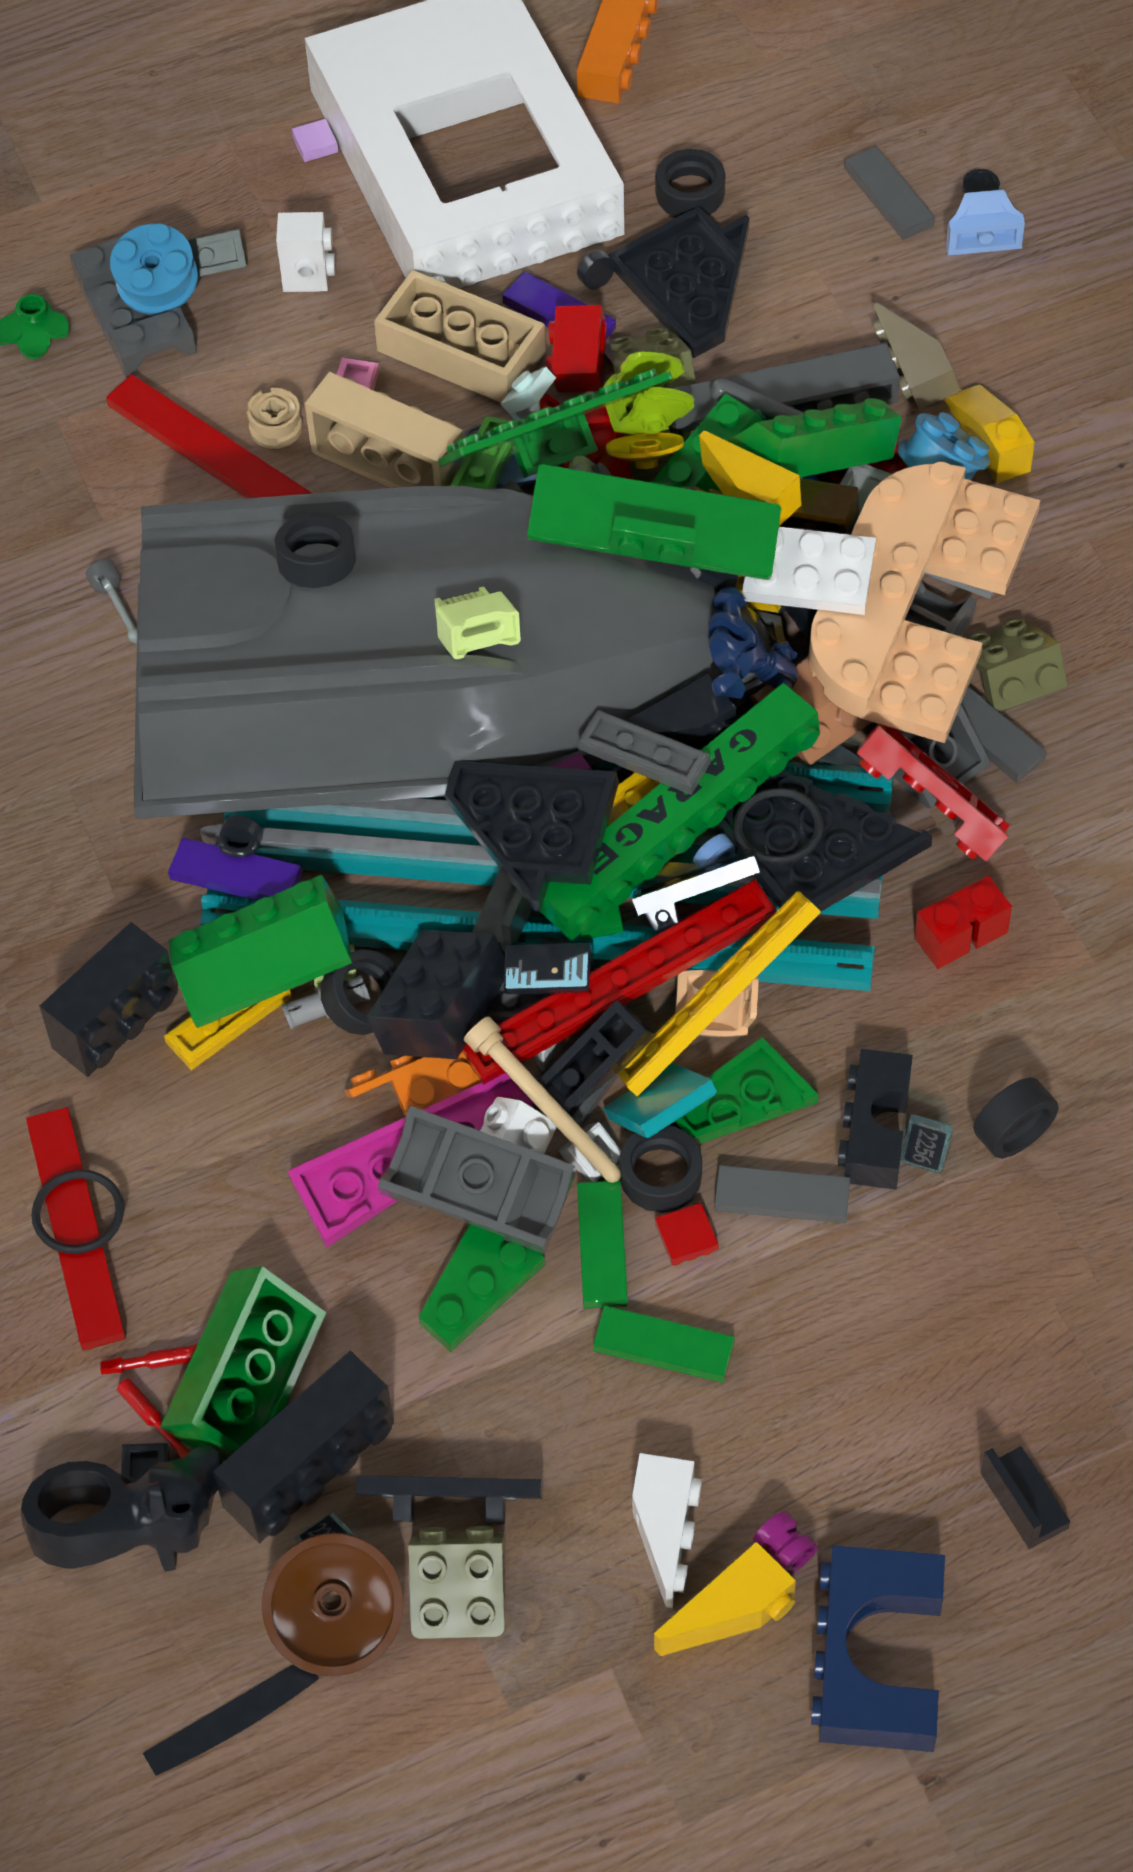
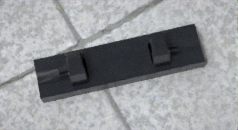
M357 1475L356 1494L393 1498V1521L413 1522L414 1496L486 1498L485 1523L505 1524L506 1500L543 1499V1480Z

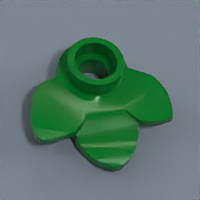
M28 294L21 297L16 304L14 313L0 319V345L17 343L20 353L31 360L38 359L48 352L51 339H62L69 335V322L67 318L61 313L52 311L50 304L37 294Z

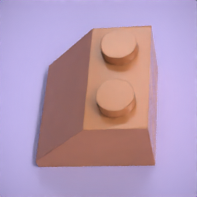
M807 656L795 665L798 671V680L792 690L818 711L820 736H818L817 741L810 749L800 751L788 762L811 765L866 727L871 721L844 711L823 694L824 686L817 676H812L809 656ZM767 684L752 694L750 698L754 705H757L775 688Z

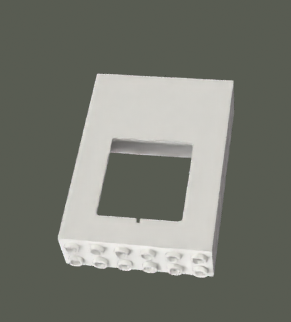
M427 0L305 38L311 92L327 120L405 278H407L412 270H415L456 288H461L625 235L624 183L522 0ZM524 103L559 167L506 184L505 191L503 192L500 187H496L456 201L442 203L409 139Z

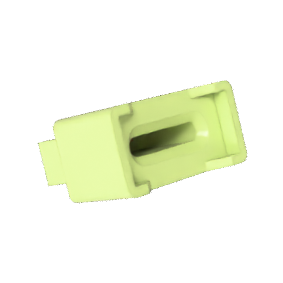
M483 586L479 587L478 592L452 597L451 599L448 598L443 601L440 598L435 599L438 638L456 660L464 658L468 652L497 644L511 646L518 644L521 640L519 612L501 591L489 594Z

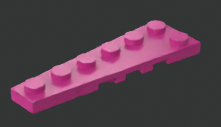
M504 1073L485 1085L482 1083L477 1084L423 1109V1111L480 1131L484 1124L485 1113L497 1097L520 1100L535 1110L538 1109V1106L507 1073ZM406 1117L288 1171L289 1179L325 1247L334 1244L397 1202V1200L381 1195L377 1186L380 1178L390 1167L402 1137Z

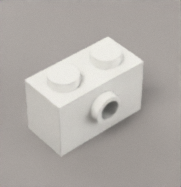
M323 212L278 213L276 242L283 292L328 291L329 276H335L336 268L335 254L328 253V251L332 250V228H325Z

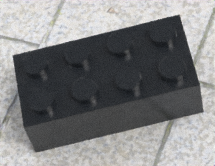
M350 1350L213 1471L223 1508L259 1544L269 1535L276 1536L288 1525L291 1515L303 1504L308 1506L314 1503L323 1493L325 1485L337 1474L340 1476L346 1474L356 1464L359 1458L358 1455L370 1444H379L388 1436L394 1424L388 1386Z

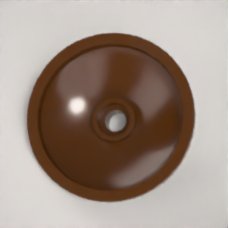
M344 1533L318 1534L290 1547L272 1567L265 1582L262 1596L264 1625L275 1648L294 1666L321 1676L351 1674L374 1663L385 1653L395 1639L403 1616L402 1587L391 1562L371 1543ZM328 1592L338 1593L341 1597L339 1604L332 1608L323 1604L324 1595Z

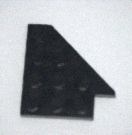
M698 206L608 254L614 261V272L668 331L675 333L691 350L693 358L725 342L749 232L750 218L747 215L720 228Z
M455 761L445 791V797L448 805L534 911H541L549 882L591 885L619 780L617 773L613 771Z

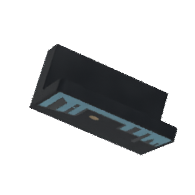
M591 943L506 945L503 985L505 993L511 995L588 992L590 990L591 971L596 969V961Z

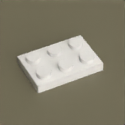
M779 527L771 579L763 580L745 577L742 596L748 602L865 615L876 538Z

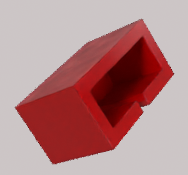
M601 305L556 306L555 321H550L548 328L549 342L553 344L552 355H547L546 367L556 377L554 384L557 392L599 391V389L603 388L605 360L604 357H599V354H604L607 322Z
M987 876L918 911L915 940L934 966L939 969L969 953L973 929L972 922L975 921L972 944L976 949L1007 934L1012 905L991 877Z

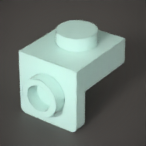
M547 367L533 373L525 371L513 382V388L501 405L516 421L528 417V415L539 411V400L556 377Z

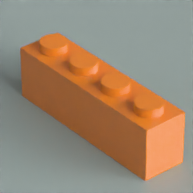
M602 0L577 68V97L616 104L620 103L624 90H630L633 79L632 66L633 64L638 65L642 53L641 41L642 39H648L651 28L650 15H656L660 0Z

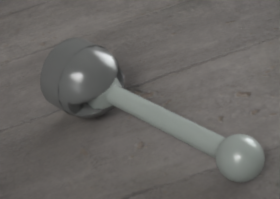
M99 560L87 569L85 573L86 578L95 591L109 594L129 631V641L137 644V628L115 590L121 580L119 571L113 560Z

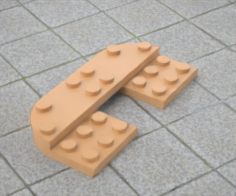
M936 462L934 464L918 465L900 470L881 481L869 494L851 535L876 538L865 615L817 610L811 629L809 666L812 676H817L824 686L823 694L844 711L871 722L945 743L980 658L983 643L906 621V615L924 573L1005 596L1038 514L1041 500L964 479L965 467L950 465L945 462Z

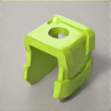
M642 351L633 353L626 358L620 366L621 373L612 375L604 387L619 381L622 383L651 369H656L658 375L670 371L673 379L656 387H651L643 393L639 392L638 395L606 406L614 432L631 435L667 433L669 425L676 419L683 418L694 408L693 395L681 390L662 387L667 382L672 383L685 372L680 359L663 353ZM626 407L632 409L630 413L627 412Z

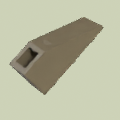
M879 303L873 304L878 317L877 320L872 322L880 343L887 340L889 342L890 348L888 349L896 369L900 368L903 374L900 376L899 385L905 399L913 396L918 410H921L961 392L941 342Z

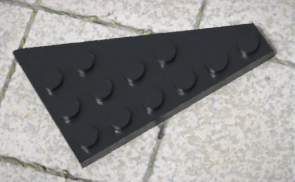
M786 769L774 777L770 776L757 787L754 793L756 794L771 788L796 790L806 795L816 804L823 819L821 839L815 849L806 857L787 864H769L758 860L760 872L753 874V876L779 908L796 892L800 891L822 912L932 846V836L926 830L920 833L897 823L896 817L885 812H876L869 805L844 794L838 793L835 796L813 786L812 780L803 776L792 775ZM783 796L770 797L755 803L747 811L743 819L742 830L745 839L756 850L768 855L784 856L802 849L809 842L814 832V819L808 808L801 802ZM743 802L736 804L726 813L723 820L713 827L718 834H726L734 843L735 854L744 852L734 834V819Z

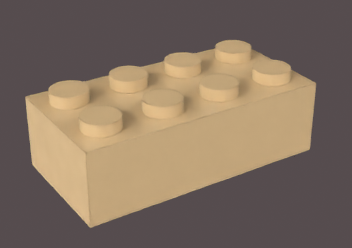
M415 270L410 272L374 320L378 352L502 403L513 388V382L525 371L533 373L546 354L544 323Z
M329 371L305 402L311 453L387 487L450 486L463 461L461 459L440 467L438 459L448 454L446 447L464 438L463 429L458 428L452 422L442 421L430 416L415 406H408L398 402L383 392H376L359 385L351 378H343Z

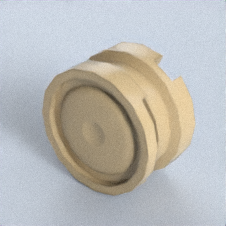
M271 388V392L263 394L260 391L252 396L248 402L247 418L251 437L258 445L268 449H280L290 446L297 441L302 433L303 426L300 417V404L297 397L290 391L282 388Z

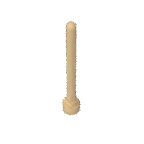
M489 1016L478 1022L466 1034L463 1040L475 1053L480 1051L484 1056L489 1054L608 1182H617L621 1177V1171L617 1165L502 1043L504 1038L499 1034L501 1028Z

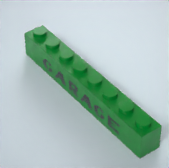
M782 683L700 750L710 754L711 763L692 795L660 783L606 828L591 885L549 882L540 912L571 941L582 932L590 931L596 926L602 915L613 906H619L624 903L637 886L646 879L654 878L661 871L663 865L677 853L681 854L687 851L695 838L707 828L717 826L730 809L739 802L747 801L755 793L757 787L770 776L774 777L781 773L788 761L800 751L810 749L817 741L818 736H820L818 711L786 684Z

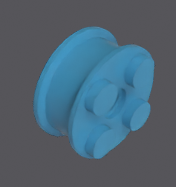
M161 223L138 226L125 233L112 250L110 268L116 282L117 291L124 303L135 311L157 315L181 307L189 300L196 289L198 271L193 259L191 246L182 233L170 226Z
M941 412L938 416L926 413L919 414L915 419L917 428L910 439L901 441L897 446L899 456L908 467L945 462L950 465L965 467L964 479L972 480L978 470L986 469L990 464V458L987 454L990 450L989 446L980 438L970 436L960 429L959 422L944 412Z

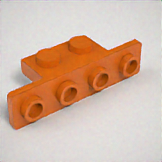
M462 1052L457 1060L400 1056L390 1061L392 1069L377 1075L373 1068L352 1077L353 1086L344 1089L347 1098H353L390 1082L406 1117L409 1106L423 1110L482 1082Z

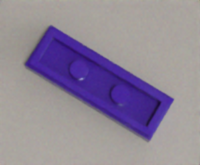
M525 271L502 294L503 304L529 318L544 323L548 328L549 322L555 321L556 306L587 305ZM604 314L607 322V339L616 329V320Z
M182 838L168 874L170 880L259 900L296 885L300 880L302 870L300 865L254 854L245 858L230 857L223 854L216 845Z

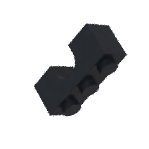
M861 1049L859 1065L850 1064L847 1090L855 1091L854 1103L845 1102L842 1128H850L849 1141L840 1140L837 1165L846 1167L845 1177H850V1184L897 1190L904 1131L884 1128L874 1118L884 1112L906 1113L913 1055Z

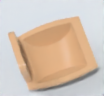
M690 970L683 971L677 975L675 1014L716 971ZM758 977L699 1035L710 1037L748 1035V1027L756 1019Z

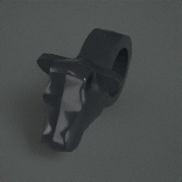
M197 1447L192 1449L184 1458L151 1465L135 1482H131L105 1464L76 1461L55 1466L46 1470L32 1481L22 1499L21 1517L27 1540L36 1557L49 1565L61 1568L75 1569L93 1565L123 1554L137 1546L147 1544L156 1549L165 1572L176 1570L173 1552L187 1553L197 1548L201 1532L209 1524L213 1498L218 1490L213 1471L223 1462L216 1449ZM93 1503L105 1507L95 1516L80 1522L62 1523L51 1520L59 1511L75 1504Z

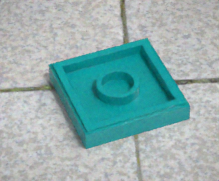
M671 1063L638 1097L629 1090L603 1107L610 1121L645 1138H650L713 1097L717 1091L711 1079Z

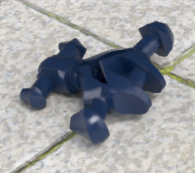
M731 586L720 590L714 598V608L724 612H718L712 616L709 625L711 637L708 642L712 659L723 673V675L717 677L712 682V691L715 696L742 699L746 690L742 679L748 673H756L760 681L775 689L784 683L792 690L798 680V671L792 662L797 657V652L790 646L788 641L774 643L773 650L767 652L763 648L765 646L755 629L741 618L740 609L747 602L740 591Z

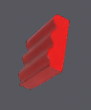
M701 1203L655 1218L656 1228L673 1266L679 1265L686 1260H694L701 1255H709L719 1249V1244Z

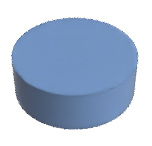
M719 834L707 841L697 851L693 862L700 868L731 857L735 854V845L726 834Z

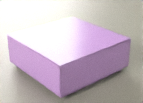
M326 119L292 128L293 140L304 162L338 153L337 141Z

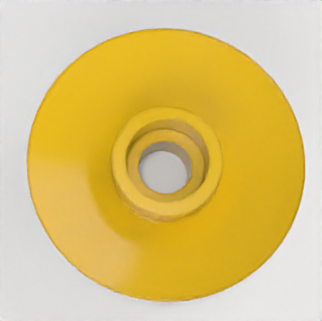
M663 432L633 434L610 441L606 445V452L619 459L635 461V467L638 469H650L659 465L658 459L680 450L684 446V438L677 434Z

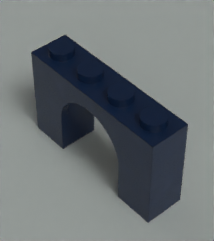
M832 1546L831 1562L822 1561L820 1590H829L828 1606H819L817 1634L826 1635L825 1651L816 1650L814 1679L823 1680L822 1697L813 1696L811 1725L820 1726L819 1742L934 1752L937 1738L939 1690L888 1686L870 1680L851 1661L846 1641L858 1623L874 1614L896 1612L940 1616L944 1593L945 1555Z

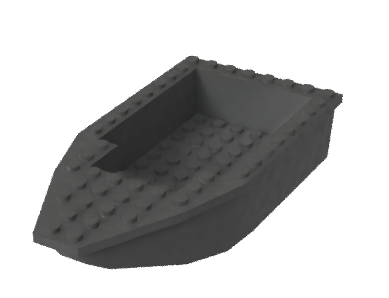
M411 486L141 506L142 547L140 550V584H138L133 806L135 818L143 819L445 796L455 761L550 767L580 752L589 766L604 762L606 760L579 750L578 745L580 737L597 710L627 720L707 674L713 680L723 675L712 659L708 644L711 637L709 633L711 618L718 612H724L714 608V598L721 589L697 580L690 571L692 567L529 540L527 538L533 496L510 489H479L467 486ZM314 512L328 513L343 519L352 529L356 562L352 572L342 581L320 588L299 587L288 582L279 573L274 539L278 529L285 522L301 514ZM328 544L306 545L294 553L301 556L315 557L325 555L335 550L336 547ZM483 586L489 594L501 591L519 612L520 642L511 646L497 644L468 652L464 658L454 659L438 638L435 599L440 598L443 601L448 598L451 599L452 597L478 592L479 587ZM747 604L740 609L741 618L755 629L765 646L763 648L767 652L773 650L774 643L785 642L781 616L753 610ZM748 673L742 679L746 687L742 699L728 697L735 707L751 701L750 696L767 685L757 678L756 673Z

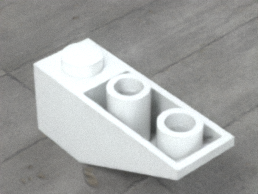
M640 1453L632 1494L633 1516L665 1606L673 1608L675 1592L684 1593L688 1565L680 1564L682 1550H691L695 1522L687 1520L690 1506L698 1507L702 1479L694 1478V1461Z

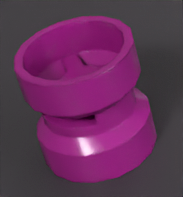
M782 1511L760 1527L753 1537V1542H757L767 1553H771L772 1558L792 1575L811 1560L818 1550V1546L810 1536L796 1531L797 1521L788 1511Z

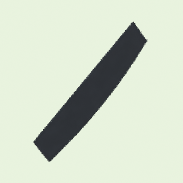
M291 1665L147 1750L143 1755L155 1776L210 1750L255 1724L308 1688L319 1678L316 1674L306 1672Z

